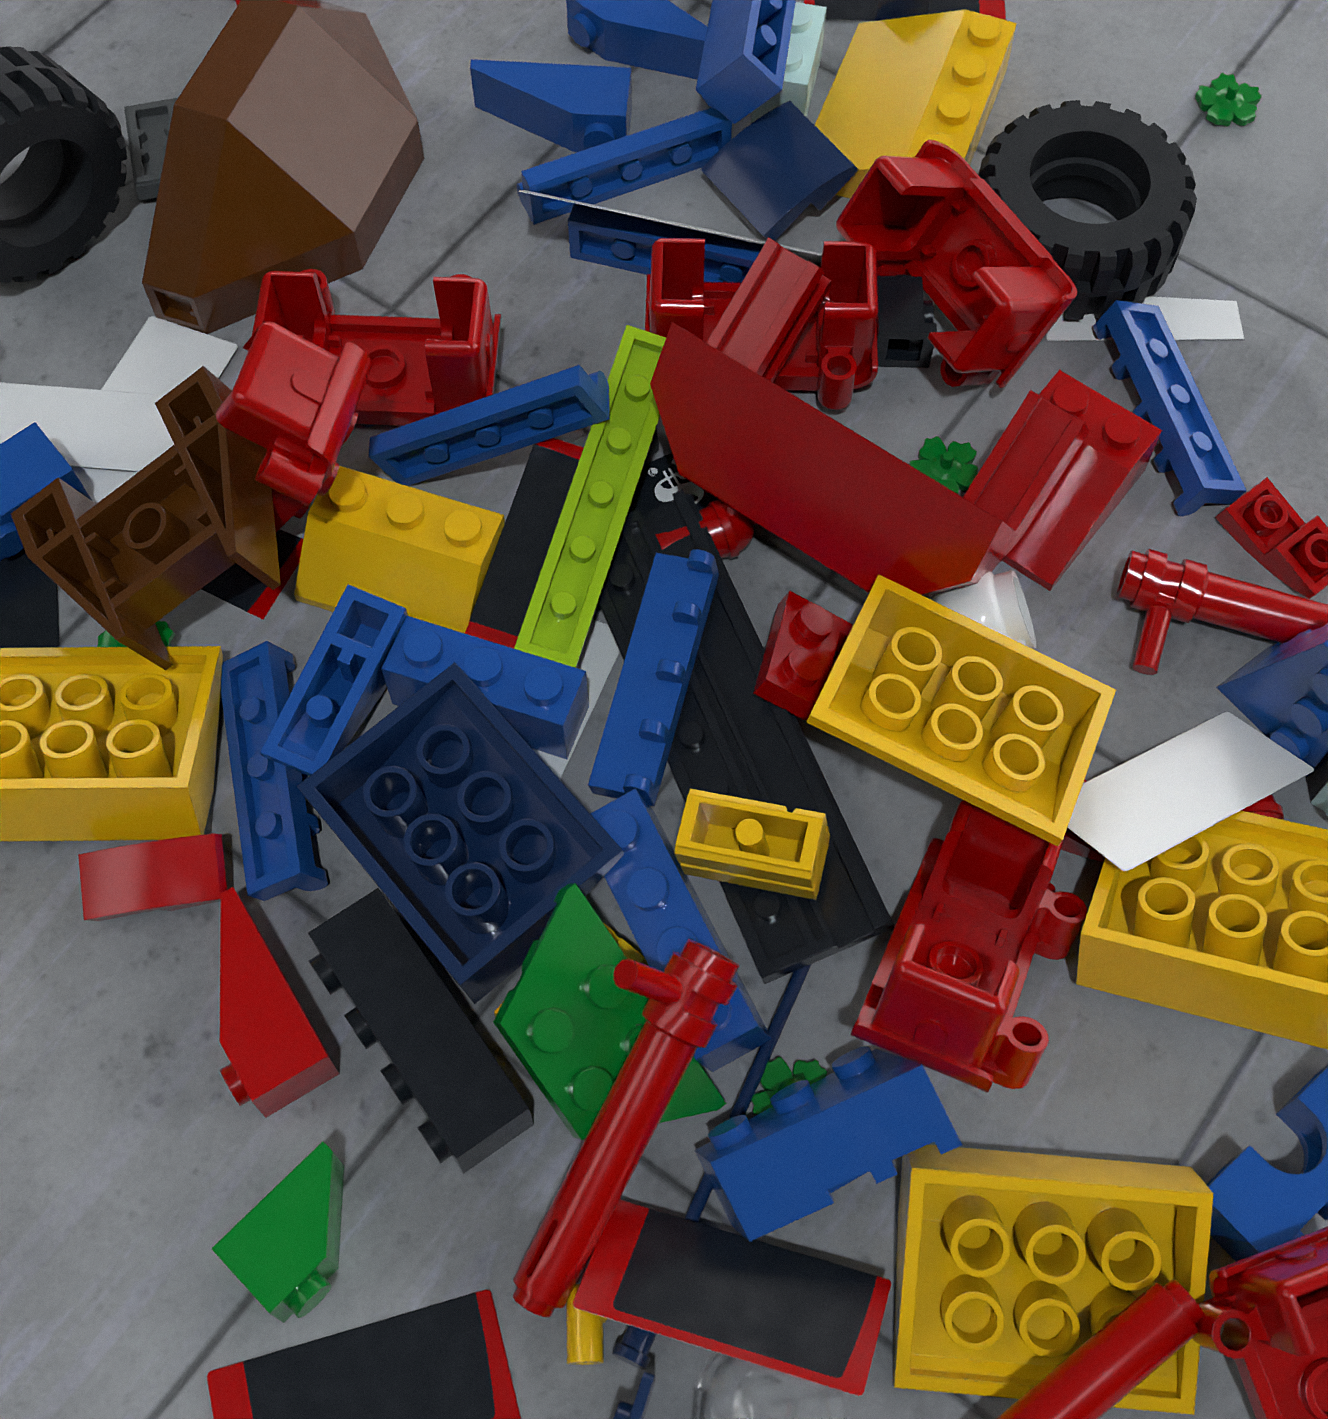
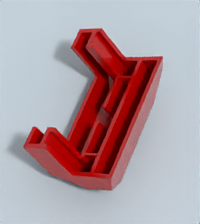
M768 237L707 342L674 322L670 325L650 385L679 475L868 593L878 574L927 598L949 590L977 584L988 571L992 572L1023 537L1088 435L1089 430L1086 422L1075 415L1072 416L1030 390L963 497L773 383L833 282L823 276L824 272L819 266L804 260Z

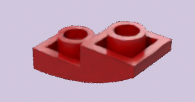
M1268 477L1215 517L1226 531L1257 562L1298 593L1310 599L1328 586V527L1318 515L1305 523Z
M213 833L171 838L78 854L83 918L87 921H103L154 910L174 911L220 902L221 893L227 890L222 834Z

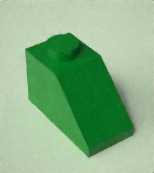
M323 1141L211 1248L269 1314L283 1323L293 1314L297 1318H301L312 1311L330 1291L332 1285L327 1280L339 1268L344 1165Z

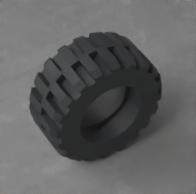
M11 46L0 47V174L19 153L28 147L29 150L17 170L0 184V283H10L11 279L14 282L36 280L37 273L52 274L63 268V261L69 257L76 259L87 249L84 245L93 235L96 238L99 237L106 227L104 220L108 213L115 212L120 201L117 191L120 186H125L127 175L126 165L122 162L127 159L125 138L122 136L121 125L116 115L107 108L106 103L50 57L38 51H27L24 47Z
M1080 100L1064 101L1059 108L1052 109L1050 104L1032 110L1029 118L1021 115L1006 125L1004 132L1002 131L993 138L987 147L986 155L981 161L979 170L981 179L988 183L1053 256L1054 261L1075 284L1077 296L1063 312L1065 314L1064 319L1082 320L1084 314H1094L1095 319H1099L1116 300L1144 303L1146 297L1155 294L1165 284L1168 274L1173 270L1193 218L1197 201L1194 193L1196 182L1193 171L1189 165H1185L1187 159L1177 143L1169 144L1166 141L1168 137L1166 132L1154 122L1150 126L1141 121V114L1127 108L1124 113L1110 109V103L1095 101L1093 106H1083L1080 104ZM1063 197L1086 200L1104 208L1118 221L1103 224L1073 221L1052 211L1042 201Z

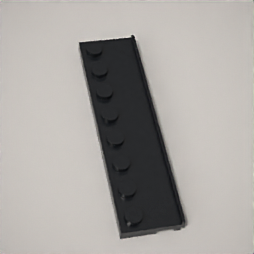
M682 489L672 494L674 499L642 514H640L639 509L627 514L599 598V604L621 655L625 660L655 554L662 553L689 558L691 550L699 549L707 551L715 557L719 577L667 761L685 802L690 789L782 805L786 806L787 812H793L798 808L825 813L830 833L828 851L816 900L720 881L765 985L886 931L889 933L894 930V924L796 716L788 712L787 709H782L754 694L765 650L707 527L701 528L699 521H702L703 518L691 493L685 494ZM687 527L690 535L675 541L663 550L661 549L655 534Z

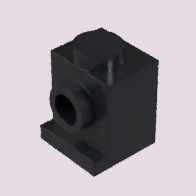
M909 275L877 276L878 367L929 368L934 346L928 340V335L930 332H937V323H933V301L924 300L922 277Z

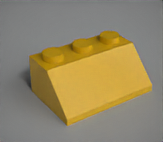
M339 466L338 473L329 491L324 497L316 496L307 515L294 591L296 601L334 612L343 592L349 584L406 608L407 614L410 617L465 633L505 525L504 515Z

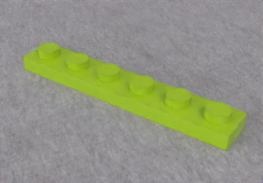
M626 325L607 380L609 384L610 419L593 424L590 428L514 649L568 666L577 667L660 419V413L650 382L666 337Z

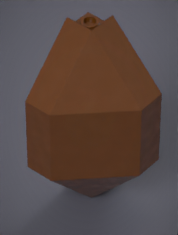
M319 0L240 1L173 106L142 285L156 318L210 334L256 314L261 281L263 276L269 271L300 272L305 269H317L325 274L329 284L364 268L424 160L418 119L366 13Z

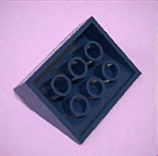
M455 662L297 786L321 818L474 1004L522 965L533 941L540 939L557 905L553 901L561 888L567 884L576 883L586 897L624 855L623 850Z

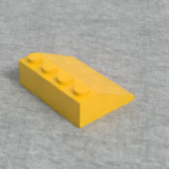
M969 10L859 23L815 123V126L859 169L835 195L850 199L878 157L883 155L915 157L927 140H935L947 145L962 156L970 165L1007 71L1017 23Z
M878 574L806 723L1058 846L1065 836L1116 689Z
M221 646L165 647L173 664L167 670H164L128 647L0 648V841L164 840L204 835L214 791L223 662Z
M1239 811L1127 872L1122 871L1105 858L1080 934L1076 985L1328 1050V829Z
M925 1145L903 1155L897 1232L893 1359L894 1388L1019 1399L1155 1282L1163 1287L1170 1280L1175 1279L1197 1303L1203 1302L1214 1193L1193 1168L1187 1166L957 1147L941 1155L936 1145ZM1191 1339L1113 1407L1194 1415L1200 1345Z

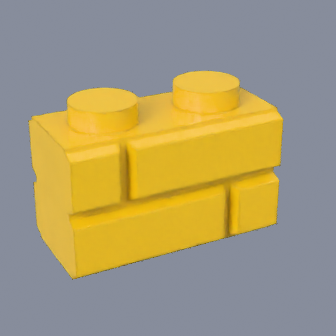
M690 789L675 843L674 854L686 875L816 900L828 851L830 833L825 813L798 808L793 812H787L786 806Z

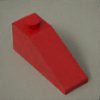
M231 887L221 893L220 1044L231 1063L220 1069V1072L240 1106L251 1100L264 1117L267 1118L339 1075V1072L234 887Z

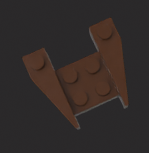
M204 366L155 402L174 445L96 504L58 477L11 513L27 557L118 642L164 670H167L173 664L155 623L233 564L237 563L272 590L281 585L272 489L255 481L258 468L267 449L219 424L216 419V410L230 395L232 390Z

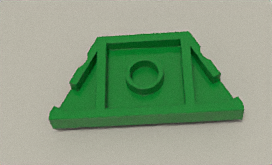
M572 883L565 885L559 890L553 901L557 905L540 939L533 941L521 965L522 975L516 987L508 991L493 1023L574 1138L585 1140L646 1021L642 1011L649 998L619 988L615 984L613 979L615 967L619 962L627 959V957L577 884ZM694 1056L659 1123L717 1111L727 1104Z

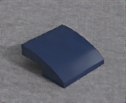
M789 100L743 129L700 170L766 239L769 237L776 241L811 203L820 211L859 169Z

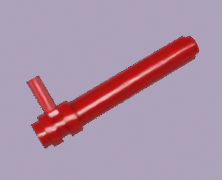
M1147 549L1145 554L1130 551L1117 589V597L1130 600V607L1147 611L1132 666L1135 671L1146 675H1155L1158 672L1171 619L1189 623L1194 618L1280 643L1288 642L1301 632L1308 629L1313 631L1328 623V604L1208 572L1206 564L1184 559L1181 564L1168 561L1166 553Z
M688 939L681 953L673 951L664 972L631 959H624L615 967L613 979L619 988L649 998L642 1011L646 1021L513 1277V1282L517 1286L513 1293V1298L526 1310L538 1316L549 1318L552 1316L555 1308L565 1307L697 1048L707 1047L717 1027V1023L712 1019L719 1005H728L738 986L732 980L739 965L717 951Z
M1175 1279L1170 1280L1163 1287L1155 1282L996 1419L1101 1418L1199 1333L1196 1324L1205 1315L1186 1289Z

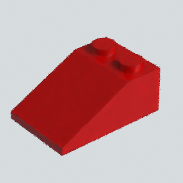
M1061 370L1054 375L1039 395L1072 416L1075 415L1085 421L1089 433L1023 537L1002 560L1049 591L1052 590L1143 474L1162 432L1158 427Z

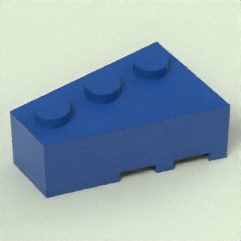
M1327 623L1316 630L1311 631V629L1301 632L1290 641L1281 645L1278 642L1267 647L1216 687L1266 737L1313 767V772L1328 761Z
M869 1046L860 1047L837 1058L831 1064L834 1072L810 1085L808 1080H803L775 1093L770 1098L773 1107L748 1120L746 1115H739L714 1127L708 1133L710 1142L694 1151L732 1227L750 1242L834 1204L832 1192L869 1171L876 1184L898 1175L893 1160L932 1142H935L941 1155L961 1146L962 1143L922 1064L879 1049L871 1051Z

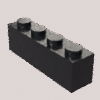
M379 888L308 932L319 952L318 955L309 960L310 965L330 995L342 988L354 1008L344 1014V1017L364 1048L367 1050L378 1043L391 1062L381 1069L380 1072L402 1106L412 1099L416 1100L428 1119L417 1128L440 1164L452 1156L464 1174L534 1125L528 1106Z

